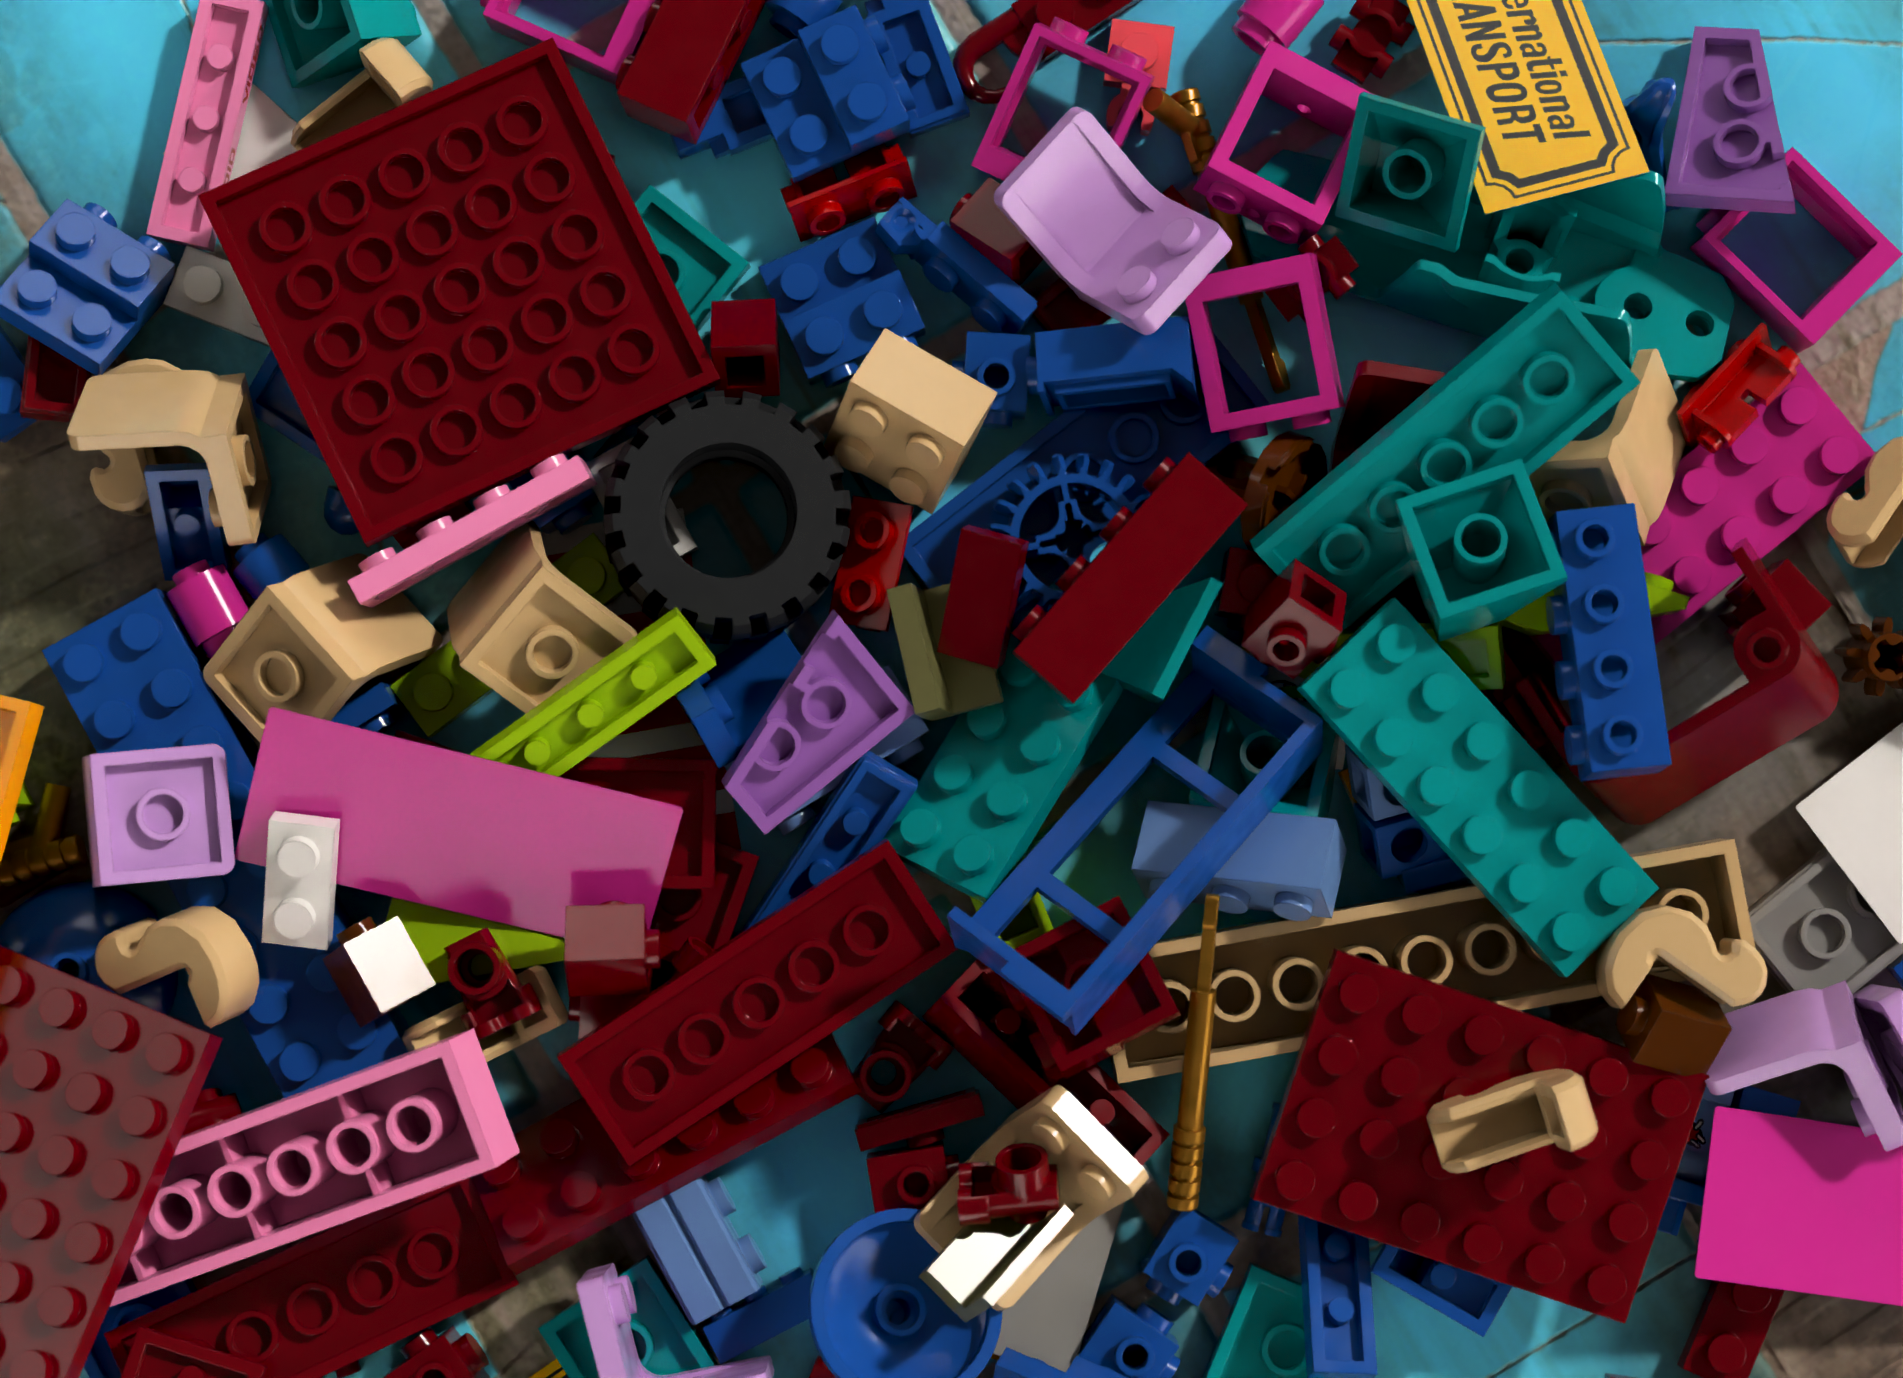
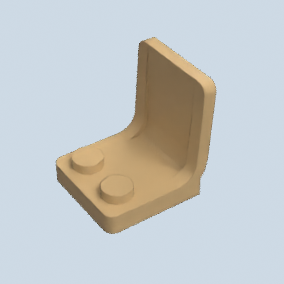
M1656 348L1638 350L1631 371L1641 383L1619 401L1610 426L1602 434L1592 439L1570 441L1529 476L1546 522L1556 511L1635 503L1640 544L1645 546L1649 528L1659 518L1665 506L1679 461L1686 446L1677 416L1680 404L1660 353Z
M178 370L104 374L93 376L86 381L67 429L68 439L73 450L87 451L161 446L189 447L197 451L207 464L213 487L209 491V511L213 525L215 527H223L229 546L257 542L271 492V476L245 373L217 375L210 371Z
M533 520L506 534L447 607L451 643L459 656V665L525 714L638 634L633 627L565 577L552 565L546 556L540 529Z
M359 553L297 573L283 582L267 586L204 667L203 677L205 682L260 744L269 708L275 707L331 721L351 695L368 680L432 655L442 644L443 638L441 634L402 592L373 608L359 604L347 581L362 573L358 564L366 559L367 555Z
M1054 1085L1013 1112L965 1162L989 1161L990 1165H995L997 1154L1005 1147L1017 1143L1037 1144L1046 1150L1049 1164H1057L1060 1183V1208L1065 1205L1074 1214L991 1307L996 1311H1004L1012 1307L1086 1225L1096 1217L1131 1199L1149 1178L1146 1170L1067 1089L1060 1085ZM958 1171L914 1218L916 1231L938 1253L963 1228L959 1222L957 1190L959 1189ZM1054 1210V1211H1048V1213H1047V1215H1046L1045 1217H1047V1216L1050 1215L1051 1213L1055 1212L1056 1210Z

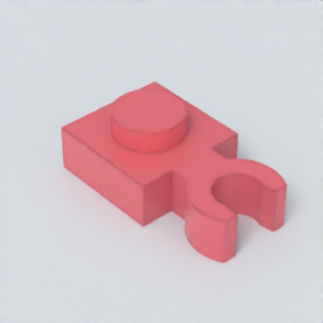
M1112 18L1107 54L1112 44H1116L1146 58L1147 62L1143 71L1155 76L1149 91L1159 88L1166 92L1175 27ZM1104 73L1103 86L1121 88L1120 94L1111 100L1107 109L1106 126L1108 131H1111L1132 85ZM1142 104L1139 111L1142 117L1140 135L1148 136L1153 126L1154 116L1147 112Z

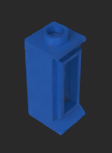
M1188 315L1169 317L1157 331L1150 335H1143L1123 323L1035 332L1036 356L1026 357V378L1030 395L1039 394L1048 416L1055 415L1054 406H1061L1063 411L1177 399V393H1182L1201 407L1199 368Z

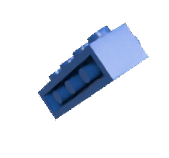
M1635 503L1556 511L1546 523L1568 578L1566 582L1553 589L1554 596L1547 597L1546 617L1550 634L1552 636L1560 635L1563 660L1556 661L1555 682L1559 699L1569 700L1572 725L1565 726L1564 748L1568 764L1570 766L1578 765L1580 781L1659 773L1670 766L1672 761Z

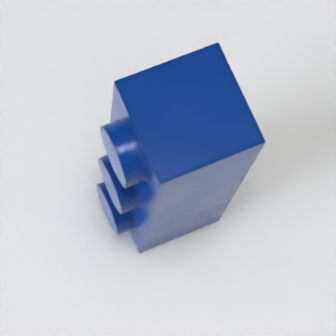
M800 1266L779 1277L781 1284L769 1290L766 1289L765 1285H762L759 1290L744 1298L746 1302L732 1309L728 1306L709 1317L710 1320L705 1322L702 1329L720 1364L809 1319L808 1298L814 1275L812 1268L803 1272Z

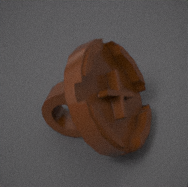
M1287 431L1277 435L1262 451L1259 458L1242 454H1229L1216 457L1205 466L1248 504L1240 517L1242 539L1248 550L1254 551L1249 540L1328 474L1325 452L1321 445L1312 441L1315 439Z

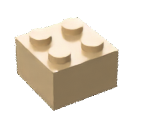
M885 328L850 380L824 447L830 456L837 455L841 466L845 469L861 473L892 491L901 501L916 505L933 514L964 464L998 392Z

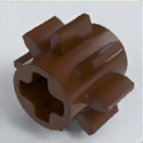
M1875 616L1871 630L1864 624L1851 623L1848 625L1849 633L1852 637L1848 640L1845 647L1835 649V654L1843 657L1845 667L1847 668V671L1841 677L1842 681L1857 683L1865 679L1864 693L1871 696H1882L1885 690V682L1894 689H1903V630L1892 633V617ZM1877 645H1881L1883 649L1881 652L1876 648ZM1878 661L1881 666L1879 668L1875 667L1874 662Z

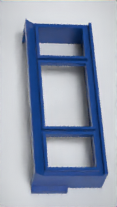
M1208 625L1197 635L1191 645V673L971 918L957 906L947 914L955 948L972 954L1070 1028V1032L1075 1036L1323 751V719L1265 680L1264 678L1269 673L1268 666L1259 662L1252 655ZM1213 694L1285 743L1240 795L1169 746L1170 742ZM1154 762L1222 810L1224 814L1128 924L1123 927L1053 876V874ZM1037 892L1109 944L1070 990L1066 989L998 938Z

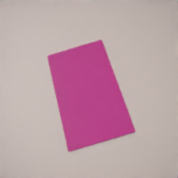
M271 707L267 713L235 859L266 867L268 824L274 811L340 819L336 884L565 938L566 906L599 905L607 901H621L627 904L645 903L647 929H650L683 814V808L669 803Z
M1716 1106L1713 1114L1695 1276L1701 1279L1903 1306V1146L1886 1152L1877 1133L1865 1137L1861 1128L1856 1126Z

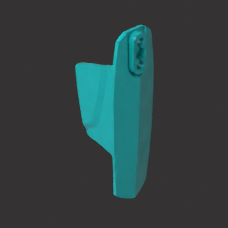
M1282 149L1256 175L1312 203L1332 160ZM1654 171L1489 214L1484 213L1473 183L1460 246L1455 253L1336 217L1335 211L1339 192L1322 227L1316 233L1324 243L1336 235L1360 266L1349 274L1356 282V285L1349 293L1422 319L1485 338L1493 335L1555 282L1630 370L1638 350L1656 348L1660 353L1670 380L1696 382L1717 367L1722 360L1735 307L1734 298L1723 275L1662 248L1661 239L1666 210L1665 186L1663 177ZM1240 214L1242 231L1253 256L1266 261L1300 255L1297 250L1300 245L1296 243L1286 244L1273 239L1263 230L1262 225ZM1631 307L1639 310L1642 313L1643 319L1631 317L1625 308ZM1692 324L1700 327L1705 336L1692 334L1686 325Z

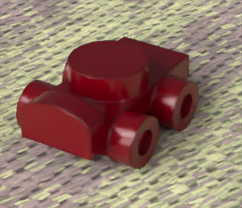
M1357 0L1349 14L1359 21L1353 30L1341 24L1328 45L1337 50L1338 53L1330 65L1360 85L1364 83L1370 73L1381 79L1395 59L1385 52L1390 42L1402 48L1416 27L1406 21L1410 13L1409 7L1398 0Z
M1315 234L1298 247L1297 250L1300 254H1316L1324 295L1330 291L1334 298L1338 300L1356 285V282L1349 274L1360 265L1336 235L1324 243L1321 237ZM1299 284L1265 291L1287 322L1292 321L1299 315L1306 324Z

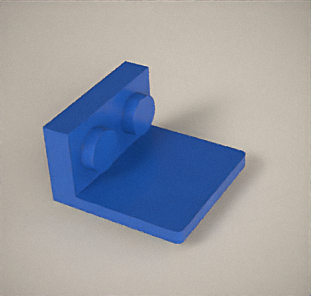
M782 628L768 633L765 638L750 642L744 639L715 656L716 666L674 695L718 768L735 760L802 657Z

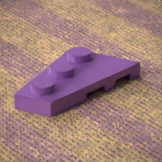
M1695 26L1665 186L1666 206L1796 214L1795 200L1789 179L1759 29Z
M832 609L721 782L766 835L915 713L914 707L835 610Z

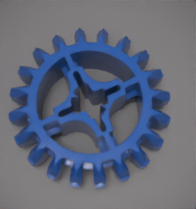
M1054 454L1051 457L1052 476L1046 478L1042 468L1036 462H1032L1027 466L1028 476L1034 484L1028 489L1020 480L1014 477L1007 482L1008 490L1019 500L1016 505H1013L1006 500L996 499L992 507L993 510L1009 518L1007 525L993 523L988 524L986 529L1019 538L1020 526L1026 511L1039 498L1053 492L1056 503V523L1054 528L1047 533L1036 535L1034 538L1025 539L1029 541L1026 559L1035 557L1036 559L1053 558L1058 560L1067 570L1075 561V557L1066 555L1068 548L1061 552L1057 545L1040 546L1052 543L1064 534L1065 523L1068 521L1065 508L1068 510L1070 523L1079 525L1078 532L1084 528L1088 536L1099 534L1109 523H1095L1087 520L1081 514L1077 499L1074 498L1073 488L1086 490L1098 495L1116 513L1124 505L1132 513H1135L1149 496L1143 494L1131 502L1127 500L1123 494L1135 482V478L1131 474L1122 477L1116 487L1107 482L1106 480L1114 467V463L1110 460H1104L1099 467L1097 476L1087 474L1090 462L1088 454H1078L1075 462V472H1066L1065 460L1062 454ZM1095 537L1081 547L1080 555L1090 562L1093 551L1099 547L1106 546L1107 542L1101 537ZM1025 563L1021 579L1022 587L1019 589L1016 607L1021 605L1029 594H1032L1039 599L1037 604L1047 612L1049 604L1054 605L1064 592L1057 591L1043 584L1031 573Z

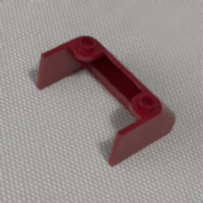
M1747 538L1737 542L1730 554L1766 608L1741 625L1733 643L1735 660L1749 682L1667 731L1672 764L1661 772L1581 781L1622 822L1631 825H1644L1655 821L1821 723L1833 713L1837 706L1839 685L1835 674ZM1535 666L1525 672L1515 686L1569 770L1579 779L1578 765L1570 766L1568 764L1564 748L1565 726L1572 725L1571 719L1538 667Z

